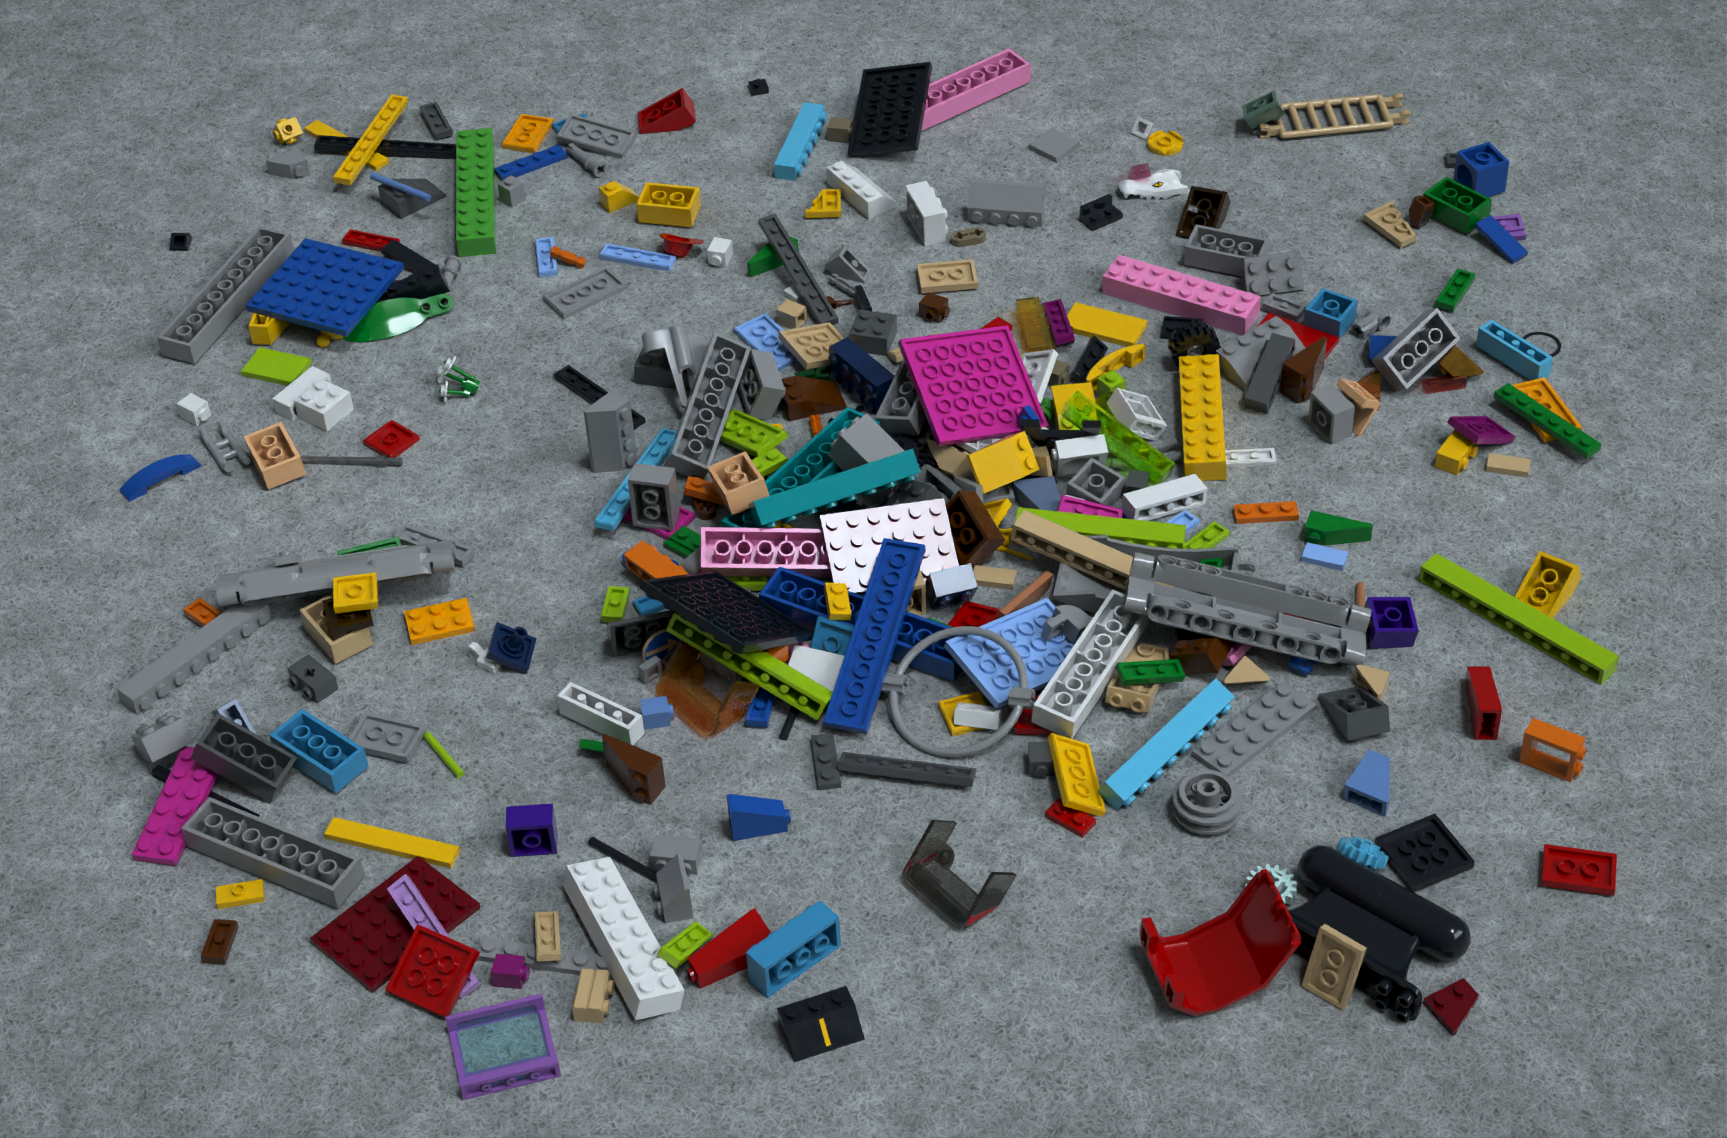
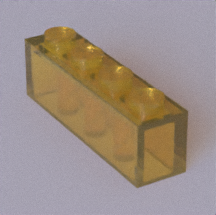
M1039 297L1016 299V315L1026 353L1051 349L1056 351L1055 341H1051L1052 331L1049 328L1048 317L1045 316V306L1041 304Z

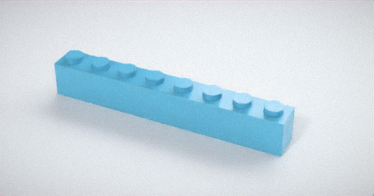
M1215 678L1109 777L1097 792L1116 810L1120 809L1123 805L1127 808L1136 799L1134 796L1136 792L1142 794L1150 786L1148 781L1151 778L1154 781L1157 780L1164 772L1162 768L1165 765L1169 768L1178 759L1176 755L1179 752L1183 755L1192 746L1189 743L1192 739L1198 741L1204 735L1205 731L1203 729L1206 726L1210 729L1219 720L1217 718L1219 714L1224 716L1232 708L1230 703L1235 696Z

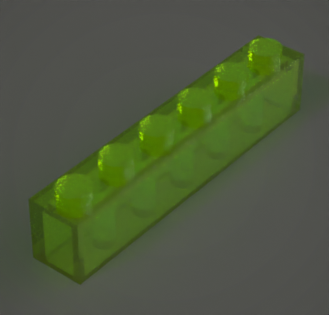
M1077 390L1065 403L1061 416L1080 430H1082V420H1101V430L1098 435H1105L1108 451L1133 470L1150 472V483L1153 485L1164 483L1171 475L1175 465L1172 460Z

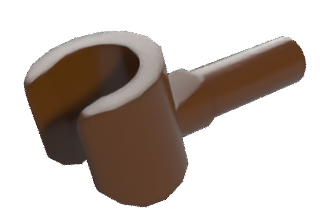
M831 296L826 297L833 309L840 305L852 304V300L835 301Z

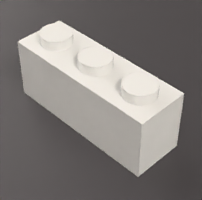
M313 366L272 398L275 413L294 421L298 417L294 400L320 379L332 383L330 374Z

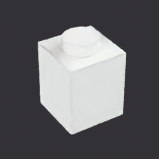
M714 237L707 249L708 265L721 267L728 265L733 255L732 240Z
M192 393L177 403L180 418L196 426L211 416L208 401Z

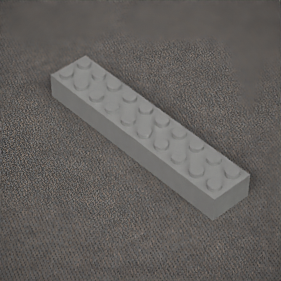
M258 226L157 337L161 355L195 364L246 307L249 300L294 251L291 234Z

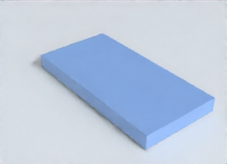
M766 313L733 328L734 333L751 349L773 353L778 371L799 362L778 338L779 331L784 329Z

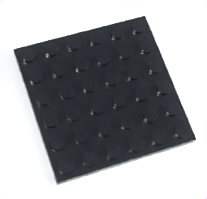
M715 570L642 580L640 589L646 592V596L663 603V607L679 613L683 620L693 622L699 630L710 633L716 641L729 645L731 650L738 654L811 641L814 632Z

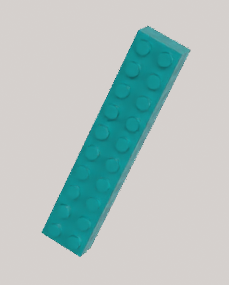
M850 407L845 408L765 481L769 495L771 496L843 472L828 456L832 449L830 445L838 438L837 434L844 427L846 429L850 428V423L856 417L862 418L865 414ZM873 419L880 426V421ZM750 508L734 515L729 513L721 520L722 527L756 528Z

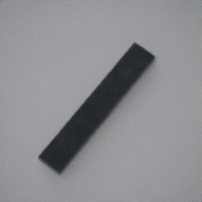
M570 365L554 373V379L591 405L608 393ZM631 409L633 428L635 430L646 423L643 416Z

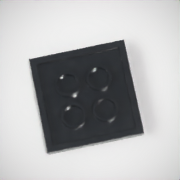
M1435 813L1375 838V845L1379 846L1380 851L1384 852L1385 855H1388L1389 863L1413 892L1474 867L1475 861Z

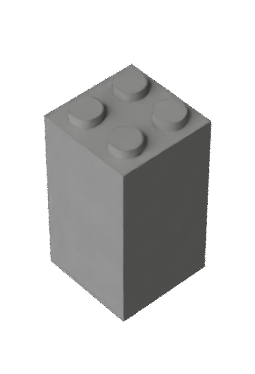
M866 413L862 418L856 417L850 423V428L846 429L844 427L837 434L838 438L831 443L830 447L832 449L828 456L843 471L903 452L904 450ZM900 480L896 481V486L882 491L878 487L876 488L877 492L868 496L879 506L894 494L899 487Z

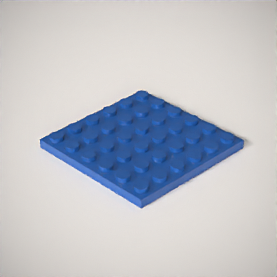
M305 238L246 304V309L249 312L347 337L389 288L390 284L404 270V263Z

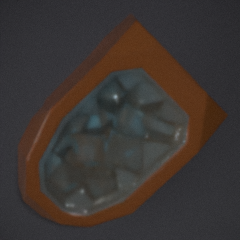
M1420 195L1413 198L1409 208L1410 224L1413 228L1420 229L1429 222L1434 211L1433 201Z

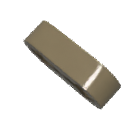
M980 227L958 230L951 234V244L955 247L981 244L986 240V231Z

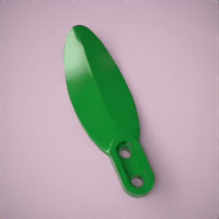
M439 294L421 300L416 298H395L375 303L347 337L343 336V339L349 342L361 343L383 340L404 334L418 327L425 319L450 312L453 307V299L447 294ZM441 301H446L447 305H442ZM423 306H428L429 310H424Z

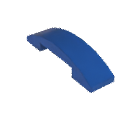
M191 454L166 457L138 471L119 490L130 502L147 494V487L178 472L185 475L201 467V464Z

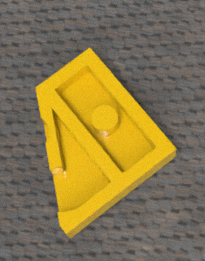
M822 189L818 197L812 201V207L805 210V218L841 217V189Z

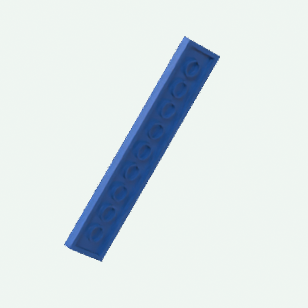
M883 538L823 721L825 727L862 734L868 733L884 678L887 674L924 558L925 545Z

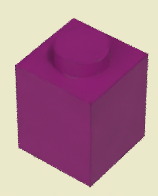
M496 954L491 970L493 987L522 989L524 981H528L530 968L526 966L525 956Z

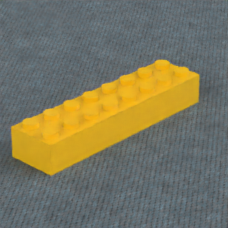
M1219 354L1179 357L1185 476L1196 474L1201 481L1227 480Z

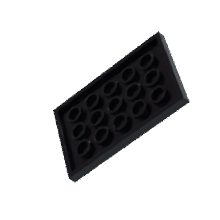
M931 62L863 70L848 148L850 157L918 150L932 72Z

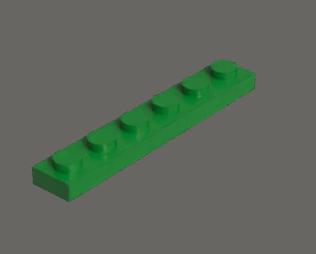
M1507 383L1494 392L1496 400L1587 459L1601 450L1602 444L1511 384Z

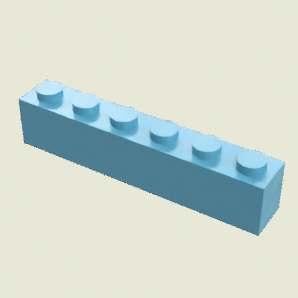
M803 103L774 163L775 178L796 181L798 175H802L803 165H806L808 161V154L812 153L813 144L817 143L818 133L822 132L823 123L827 122L828 114L825 112V105Z

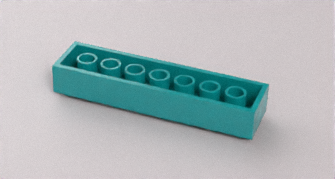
M912 448L753 501L748 505L756 528L761 526L762 528H771L778 525L777 521L782 520V523L797 519V514L801 513L802 517L818 512V507L825 510L836 506V501L841 500L843 504L857 499V494H861V497L877 492L876 488L878 487L882 491L896 486V481L900 480L901 484L917 479L916 474L921 473Z

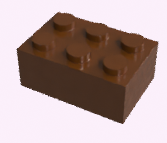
M959 490L946 504L958 559L962 565L971 563L972 567L975 565L982 566L1005 541L1003 535L976 492Z

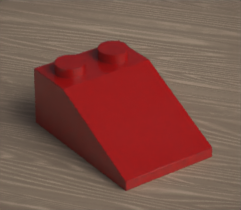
M684 88L639 111V132L645 134L676 131L692 126L696 122L694 102Z

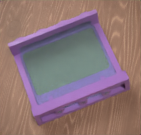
M542 994L530 995L513 1001H505L500 1004L445 1016L463 1100L561 1077Z

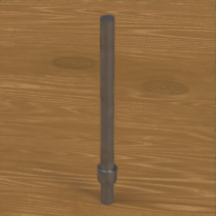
M377 455V457L300 456L303 464L377 465V467L402 466L403 463L402 458H390L386 455Z

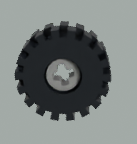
M1193 320L1190 321L1191 324L1187 325L1185 322L1182 328L1179 326L1175 328L1176 333L1172 332L1170 334L1171 338H1168V349L1173 362L1178 368L1179 357L1216 355V350L1221 348L1216 332L1212 326L1210 327L1209 323L1206 322L1204 324L1200 320L1196 323Z

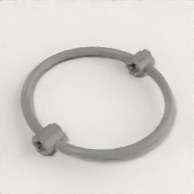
M974 626L947 628L924 638L907 652L894 674H886L882 686V692L889 694L891 717L903 738L915 748L925 753L949 758L972 755L994 745L1011 730L1023 709L1032 710L1036 700L1035 690L1028 689L1027 672L1023 660L1013 645L993 631ZM974 635L989 639L1000 645L1009 654L1018 673L1019 687H1012L1008 694V705L1013 708L1008 719L991 736L967 747L940 748L919 740L904 724L898 708V695H905L909 688V678L907 675H903L909 664L926 647L948 637Z

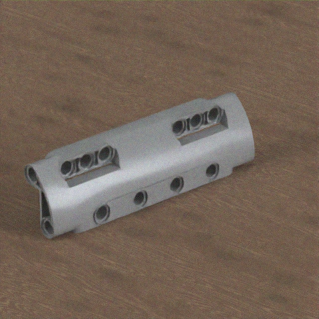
M452 539L413 546H396L220 575L216 585L217 602L219 606L239 604L241 600L243 605H253L333 592V577L373 572L377 574L378 585L427 578L432 576V563L435 573L455 570L454 560L457 559L456 545Z
M1138 552L1134 553L1123 610L1148 616L1157 623L1327 664H1335L1337 662L1352 666L1364 664L1366 657V630L1371 617L1370 608L1353 604L1349 608V602L1339 596L1169 555H1160L1157 557L1156 562H1154V556ZM1154 581H1155V582H1159V583H1164V584L1172 585V586H1176V587H1180V588H1184V589H1188V590H1192V591H1197V592L1209 594V595H1212V597H1211V596H1207V595H1203V594H1199V593H1194V592H1190V591L1178 589V588H1174V587H1170V586H1165V585L1157 584V583H1154ZM1283 612H1284V613H1288V614H1292V615H1296V616H1300V617H1304V618H1308V619H1312V620H1317V621H1321V622H1325V623H1329V624L1341 626V628L1335 627V626H1331V625H1327V624H1323V623H1319V622H1314V621L1302 619V618H1298V617H1294V616H1290V615H1285V614H1283Z

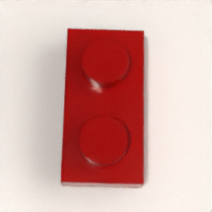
M1060 798L1045 811L1046 818L1081 838L1096 825L1094 817L1083 811L1063 806Z

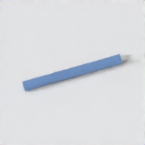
M372 172L370 174V179L427 202L431 200L430 194Z

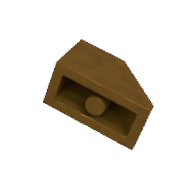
M1456 345L1436 362L1439 365L1437 369L1445 376L1447 374L1455 377L1482 375L1484 373Z

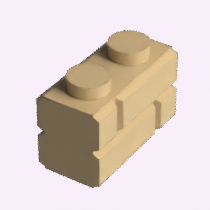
M582 968L572 1007L574 1021L603 1023L605 1014L609 1015L610 1000H608V997L613 995L615 983L614 980H611L608 970L597 969L594 971L593 969Z

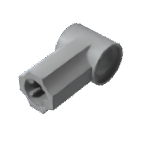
M1373 306L1368 309L1365 317L1351 325V331L1359 339L1364 338L1377 329L1382 331V328H1387L1391 317Z

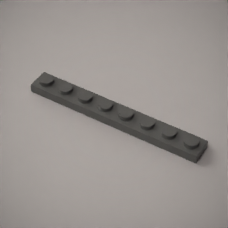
M773 214L759 218L758 224L817 323L830 322L832 325L838 323L837 314L777 215Z

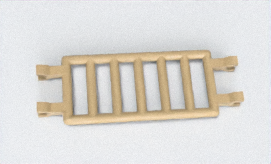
M1397 93L1392 97H1382L1381 94L1283 103L1281 105L1284 110H1289L1296 130L1286 131L1280 118L1274 121L1276 125L1273 126L1260 124V130L1265 132L1259 133L1260 139H1265L1270 136L1280 135L1282 139L1387 129L1392 128L1394 124L1398 123L1401 125L1410 124L1409 119L1405 117L1411 116L1409 109H1406L1400 113L1390 114L1387 107H1403L1401 102H1397L1404 99L1402 93ZM1377 101L1385 122H1374L1367 102ZM1359 103L1367 123H1356L1349 104ZM1342 105L1349 125L1339 126L1332 106ZM1315 107H1324L1332 127L1321 128L1314 110ZM1296 109H1307L1313 129H1303Z

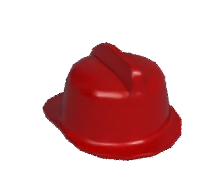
M666 233L660 234V237L664 239L663 254L673 255L676 258L687 256L693 244L704 243L700 239L679 237Z

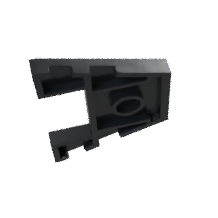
M1021 419L1020 428L1025 431L1027 436L1038 447L1047 446L1048 453L1052 456L1051 449H1054L1055 441L1098 435L1101 430V420H1082V430L1041 429L1039 419Z

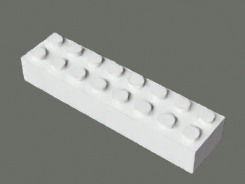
M1112 589L1034 703L1032 723L1061 736L1073 739L1117 673L1115 669L1117 663L1125 661L1149 624L1150 618L1148 616L1123 610L1125 594Z
M606 857L567 865L563 887L600 956L603 958L634 1019L639 1020L680 1010L685 990L671 965L657 955L661 947L612 859Z

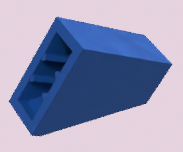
M735 794L726 795L729 825L733 841L788 832L787 823L791 822L789 809H784L782 800Z

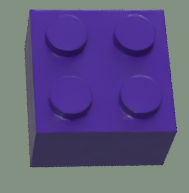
M1367 597L1364 607L1371 609V617L1366 630L1370 648L1413 647L1419 630L1411 598Z
M553 803L506 807L505 828L511 857L557 854L558 831Z

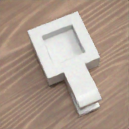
M472 642L467 647L471 650L468 656L476 659L478 667L495 673L502 666L500 663L485 658L488 648L483 650L476 642Z

